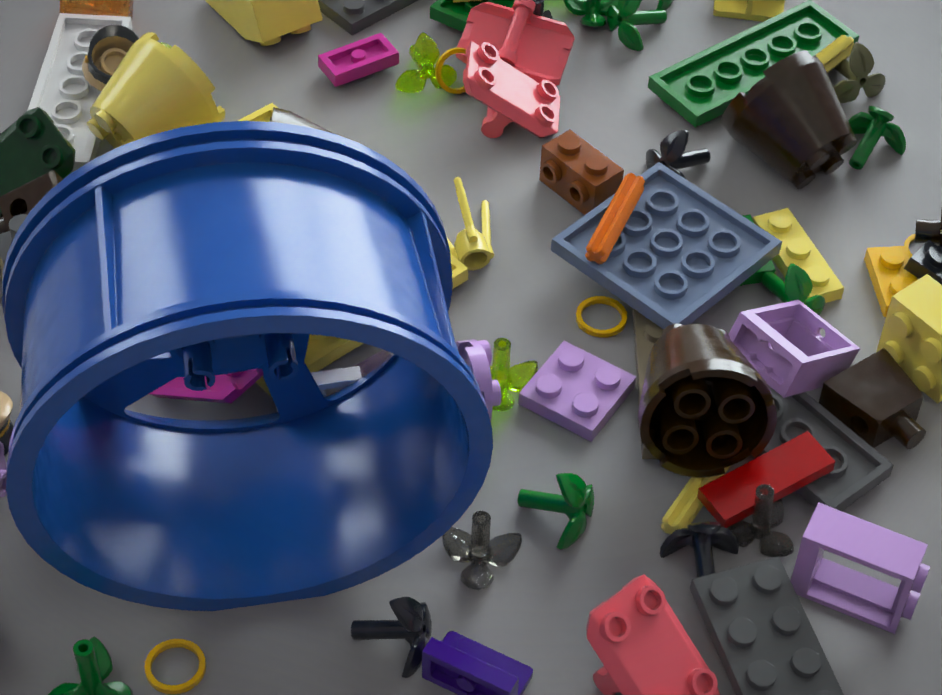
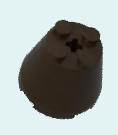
M807 50L794 53L763 71L765 77L754 84L747 95L744 92H739L726 108L721 120L722 125L735 140L788 179L797 189H802L811 183L816 177L815 174L822 170L828 175L838 169L844 163L841 155L853 148L858 142L823 63L816 55L811 56Z
M677 323L667 326L662 331V336L653 345L648 358L638 410V427L642 444L660 461L661 467L675 474L688 477L725 474V467L736 464L751 454L757 457L770 442L777 422L775 403L766 381L730 340L725 330L705 324L682 325Z

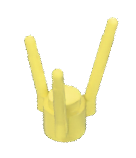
M455 177L454 184L466 229L457 234L454 243L455 247L448 238L447 240L450 253L464 264L468 270L474 271L485 267L494 257L491 246L489 202L483 200L481 203L482 233H480L474 227L462 180L460 177Z

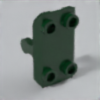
M40 107L26 111L0 135V197L50 171L55 170L63 179L73 171L75 149L63 137L47 112Z

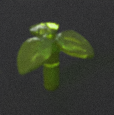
M422 32L418 36L415 45L409 48V55L418 69L406 70L399 76L395 84L396 89L406 93L423 91L427 78H430L435 88L442 89L436 80L434 68L440 56L438 46L429 35ZM447 64L443 65L441 76L444 83L450 87L457 80V73L453 67Z
M506 338L496 339L493 345V366H490L492 380H498L502 395L501 405L493 406L492 410L494 411L510 410L515 404V399L508 390L520 392L538 371L537 361H525L510 367L511 342Z

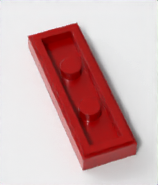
M806 431L698 488L697 498L715 520L721 523V527L728 528L832 472L835 460L810 432Z

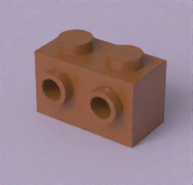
M571 129L542 145L539 180L584 215L615 194L623 180V168Z

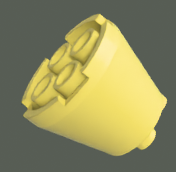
M147 32L132 44L90 108L91 119L87 122L88 128L100 140L106 139L114 149L149 135L180 127L222 122L225 118V109L220 105L217 107L211 93L215 90V87L201 68L177 45L170 49L158 42L159 38L156 33Z

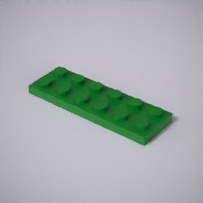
M807 0L649 76L648 88L696 128L724 114L728 105L739 92H744L747 95L751 87L765 77L763 71L778 61L805 50L811 56H814L841 35L851 36L855 43L858 42L859 35L815 2Z

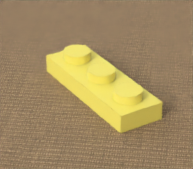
M789 208L753 217L754 224L782 241L780 253L772 259L782 275L786 277L790 264L799 266L809 275L813 288L807 299L815 295L824 297L825 303L842 299L844 286Z

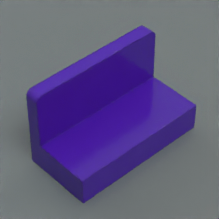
M449 631L442 641L431 637L422 651V678L457 695H522L533 677V669L530 666L454 631Z

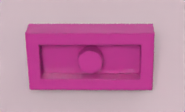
M382 33L318 55V67L335 87L399 64L398 50Z

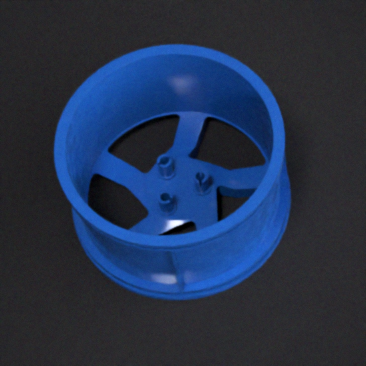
M260 121L213 122L180 127L149 135L119 146L91 160L53 187L29 212L17 230L7 252L2 274V307L7 337L14 357L22 369L20 413L15 421L9 442L6 492L11 515L16 527L28 545L44 561L60 573L103 594L153 607L188 611H219L326 596L351 588L403 564L443 536L469 508L484 483L491 463L493 435L486 402L481 394L479 384L469 365L459 354L448 315L453 288L450 248L443 222L434 204L422 187L388 158L358 142L306 126ZM310 334L357 341L393 353L388 360L363 378L326 397L323 396L304 362ZM262 369L263 378L278 412L241 419L182 420L146 415L126 410L125 408L176 377H184V384L187 388L202 391L206 390L204 376H206L207 385L211 387L215 383V375Z

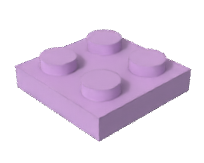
M563 341L519 392L518 404L592 442L633 391L637 376Z

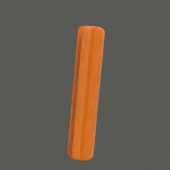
M629 173L622 180L586 246L587 252L585 256L588 261L603 264L608 259L644 191L643 185L645 180L642 176H635L633 173Z

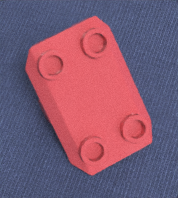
M515 0L512 8L492 2H483L470 9L467 23L457 47L466 49L471 41L479 46L484 42H488L498 50L499 58L538 83L546 79L554 83L555 86H558L561 82L575 37L564 22L533 14L536 7L533 0ZM456 53V57L466 64V54Z
M471 41L466 48L465 57L467 58V63L463 71V83L469 96L488 106L487 116L482 121V133L489 138H498L503 134L504 128L509 123L514 122L539 138L556 134L559 125L560 96L555 84L546 79L538 83L499 58V52L492 44L484 42L479 46Z
M645 574L631 580L607 601L602 602L590 611L586 627L587 639L604 665L593 674V680L597 688L604 695H615L617 692H620L622 695H720L715 674L709 669L670 607L664 592Z

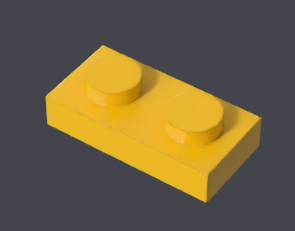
M906 246L871 247L866 250L864 260L883 317L887 316L892 296L918 280L917 277L904 269L910 259Z

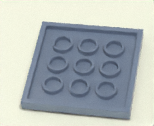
M660 162L640 175L645 180L643 185L644 191L606 262L598 264L595 261H588L585 256L587 252L586 246L615 194L556 235L551 241L552 252L662 329L671 324L688 325L694 322L777 256L782 245L781 240Z

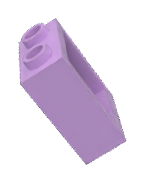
M800 300L742 311L739 313L728 334L730 340L766 383L783 398L822 388L825 381L848 369L860 350L857 345ZM821 328L825 330V337H822L820 334Z
M818 502L803 534L791 583L796 594L895 634L901 617L911 620L919 600L921 590L931 567L922 563L928 544ZM824 550L900 579V585L896 587L823 558Z

